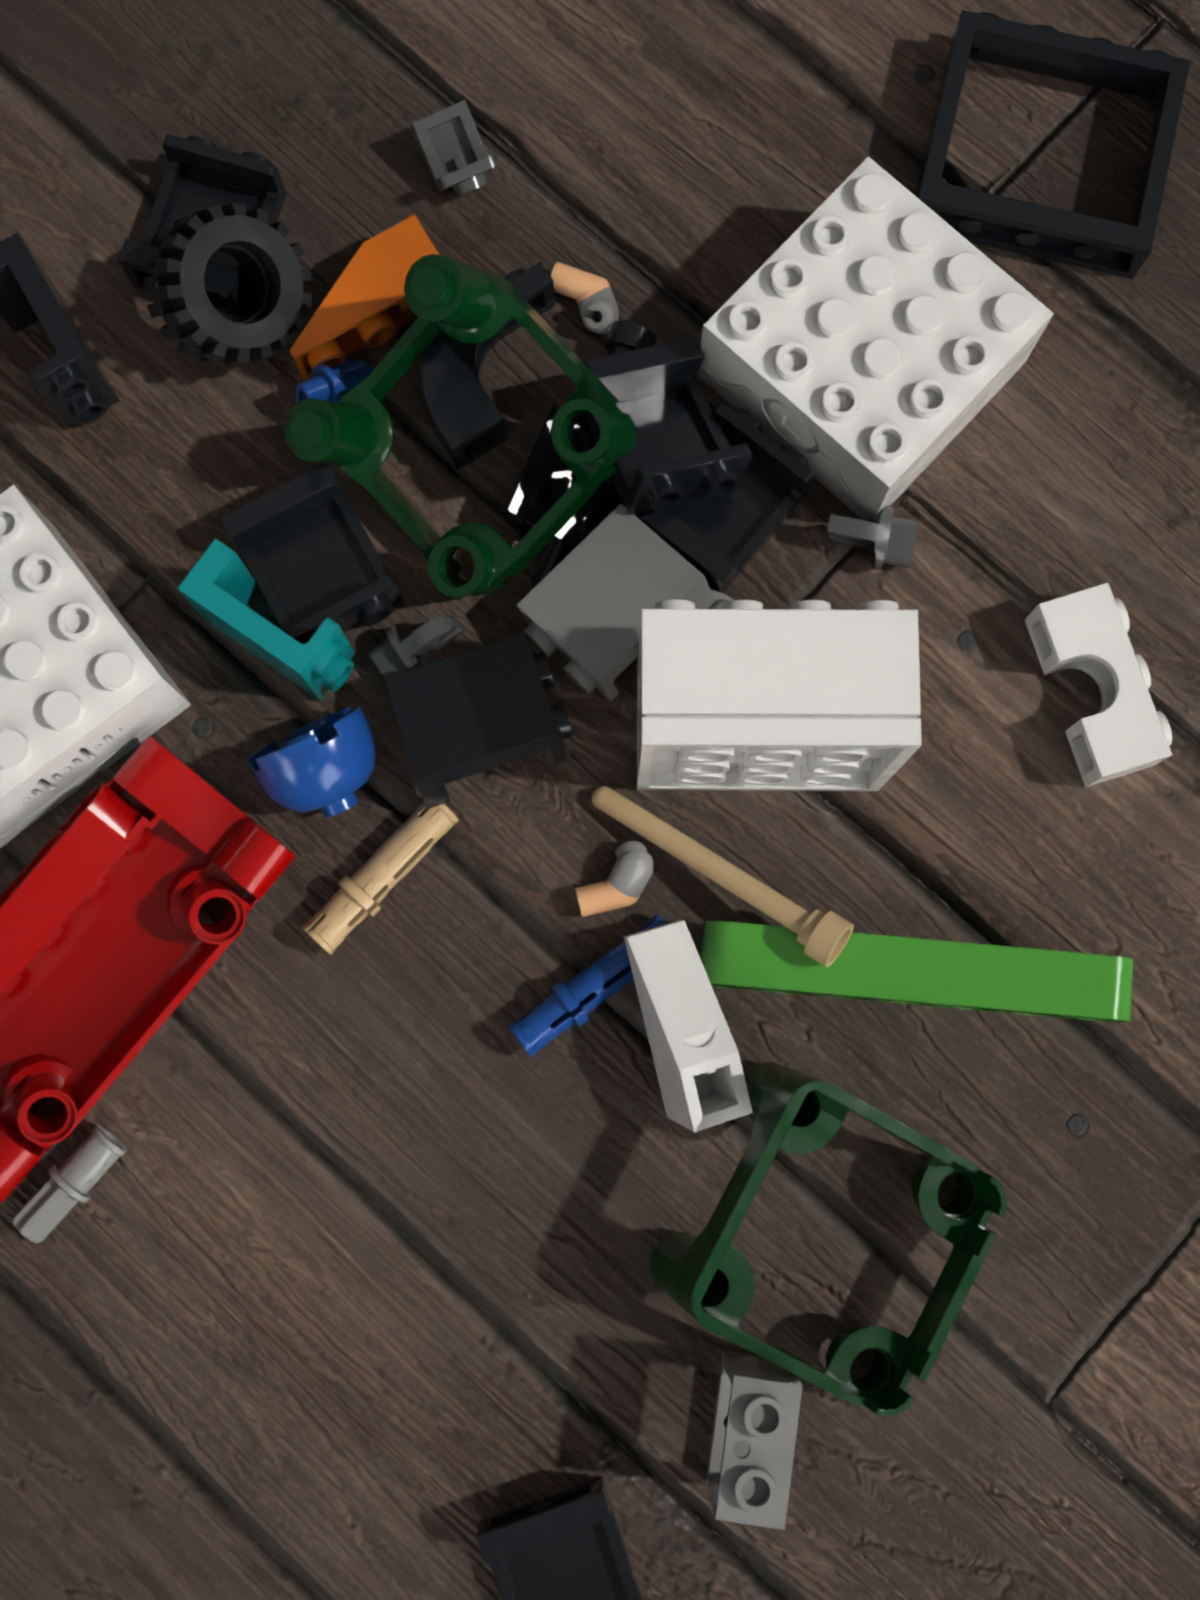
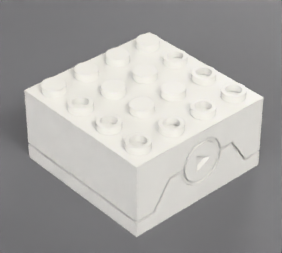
M868 156L703 325L700 348L704 354V359L698 376L734 408H741L750 413L761 425L762 432L778 446L786 444L796 449L807 460L809 464L808 469L814 474L813 477L862 520L875 523L884 513L886 506H891L1025 364L1054 313Z
M14 484L0 494V848L146 740L149 735L154 734L191 706V703L55 526Z
M679 599L659 601L655 604V609H642L637 662V790L879 791L922 746L921 718H918L921 715L918 610H899L898 603L888 600L863 602L857 606L858 610H831V604L822 600L797 601L790 605V609H763V604L755 600L728 601L722 605V609H695L694 602Z

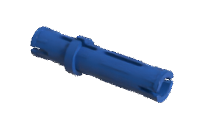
M656 914L634 933L667 924V922ZM625 940L607 951L602 957L566 984H563L560 980L550 987L553 992L551 995L515 1022L512 1021L508 1024L512 1033L531 1058L536 1055V1052L572 1025L576 1024L580 1028L589 1021L588 1013L634 980Z

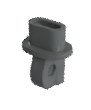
M886 506L879 524L830 514L827 534L829 539L839 543L874 549L873 569L880 570L883 563L908 568L912 559L918 521L893 516L894 508Z
M455 615L435 617L418 627L410 635L391 625L386 630L388 638L369 651V654L385 678L429 664L428 657L438 652L467 630L458 616Z

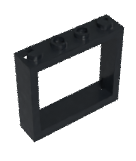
M962 10L950 44L915 196L969 242L1134 279L1152 250L1191 60L1173 57L1161 50L1145 51L1114 44L1106 38H1087L1064 33L1047 25L1032 26L1001 19L992 13H974ZM968 59L1158 100L1133 225L941 182Z

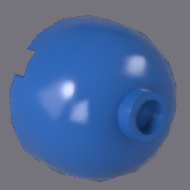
M357 705L352 710L350 707L343 708L293 730V735L281 742L282 748H279L276 740L247 758L262 788L279 805L300 813L321 809L325 818L344 812L359 802L354 792L368 782L376 765V743L361 707Z

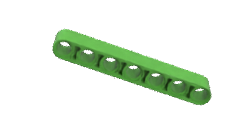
M728 921L703 922L701 961L712 987L1089 1021L1131 1022L1133 959L1128 957L852 932L838 958L832 965L826 968L804 954L805 946L797 942L798 934L785 926Z

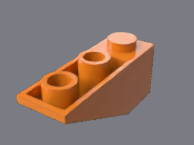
M415 214L361 244L289 351L303 381L312 377V370L315 366L325 364L331 369L336 364L344 363L347 357L365 347H379L391 340L398 329L418 318L406 302L404 292L406 275L412 264L421 257L431 254L439 255Z

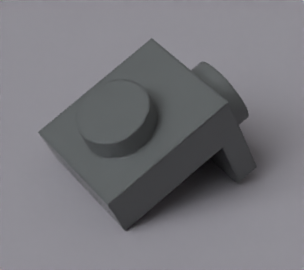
M465 100L410 124L438 193L452 187L457 198L488 184L484 173L492 170L497 165L493 155H487Z

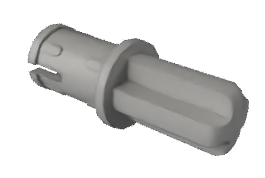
M97 1124L92 1130L93 1132L61 1166L54 1164L49 1168L51 1177L14 1216L13 1224L22 1236L35 1243L44 1241L79 1202L87 1203L91 1199L90 1189L101 1179L114 1162L127 1152L126 1146L111 1131Z

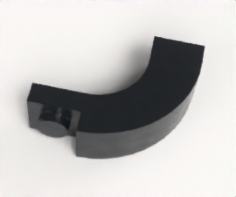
M541 262L526 271L524 269H517L504 276L539 315L555 307L554 281ZM514 317L495 336L484 342L475 344L462 343L452 339L442 330L429 346L423 350L422 385L430 419L437 439L457 470L507 440L504 418L484 390L479 377L483 362L494 345L505 336L522 327Z

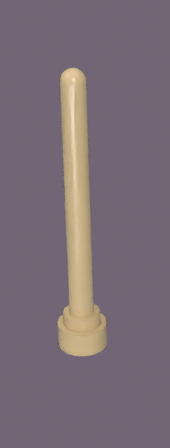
M600 786L593 791L592 803L597 809L798 934L797 942L805 946L804 954L824 967L828 968L832 965L846 946L853 932L854 924L833 911L824 914L818 909L810 913L610 787Z

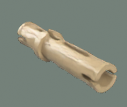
M423 802L374 852V855L350 878L345 875L337 883L341 888L301 928L331 955L345 940V937L368 915L374 917L382 909L378 904L388 895L389 891L413 869L443 835L459 822V819L445 804L427 809Z

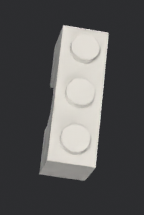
M1109 583L1038 604L1025 618V623L1044 675L1063 669H1078L1090 675L1098 684L1101 692L1099 712L1080 719L1065 731L1085 788L1155 766L1172 756L1169 747L1172 744V731L1169 722L1161 711H1156L1148 690L1151 686L1148 666L1141 655H1135L1127 634L1130 628L1128 612L1123 602L1119 598H1114Z

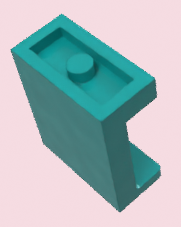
M216 538L177 588L208 624L319 701L322 700L328 690L333 693L338 691L353 671L354 662L351 659L355 652L340 625L329 617L323 621L308 643L301 644L247 607V604L259 590V586L237 553Z

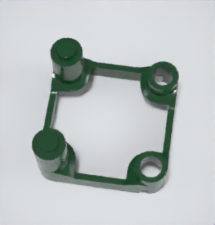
M431 254L421 257L412 264L405 279L404 292L406 302L412 312L418 316L414 323L373 371L339 401L310 398L296 404L286 418L285 435L290 449L300 459L316 463L337 464L376 499L422 551L428 562L430 579L440 592L455 598L478 596L499 591L506 586L503 581L507 577L517 576L618 469L612 465L621 455H629L635 444L636 430L630 415L622 413L614 404L619 402L618 399L508 280L497 273L446 256ZM514 317L578 387L564 405L559 408L551 426L553 445L559 457L577 479L513 548L494 529L474 522L453 527L441 538L379 469L390 454L394 435L389 413L380 401L442 330L452 339L469 344L481 343L495 336ZM591 412L599 421L601 432L595 447L587 452H583L574 442L573 430L577 419L584 413ZM461 547L471 554L475 568L470 581H463L458 576L461 566L453 558L455 552Z
M759 1063L750 1068L744 1075L753 1113L747 1116L755 1122L751 1140L708 1224L698 1236L686 1232L672 1233L657 1244L650 1259L651 1276L656 1286L709 1331L859 1408L861 1406L866 1407L875 1414L885 1417L898 1415L906 1410L915 1399L905 1391L912 1376L925 1383L997 1233L985 1226L992 1213L1004 1217L1007 1207L1006 1193L1002 1184L994 1176L982 1171L979 1168L980 1166L838 1086L777 1063ZM849 1111L931 1157L923 1162L914 1174L912 1197L927 1226L937 1235L954 1245L936 1285L908 1338L883 1326L846 1329L836 1335L829 1345L825 1357L826 1370L740 1326L753 1298L754 1277L748 1260L741 1251L731 1245V1242L779 1148L790 1153L805 1154L824 1147L834 1138ZM955 1173L959 1180L957 1196L952 1203L940 1207L938 1204L940 1184L946 1176ZM872 1348L874 1352L872 1369L863 1378L851 1380L850 1368L853 1360L860 1352Z

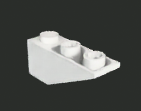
M677 920L624 936L667 1118L695 1133L753 1113L737 1046L685 920Z

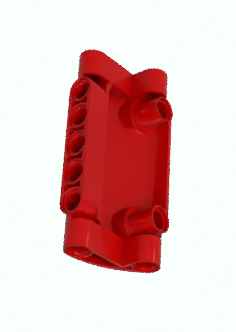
M150 735L107 784L101 783L82 801L0 896V1202H4L53 1144L63 1141L72 1133L75 1127L235 938L240 935L246 925L247 914L297 857ZM215 897L227 899L229 910L225 918L220 922L204 924L198 920L199 910L208 899ZM54 1097L61 1100L64 1106L53 1117L47 1119L38 1118L28 1111L31 1105L38 1099Z

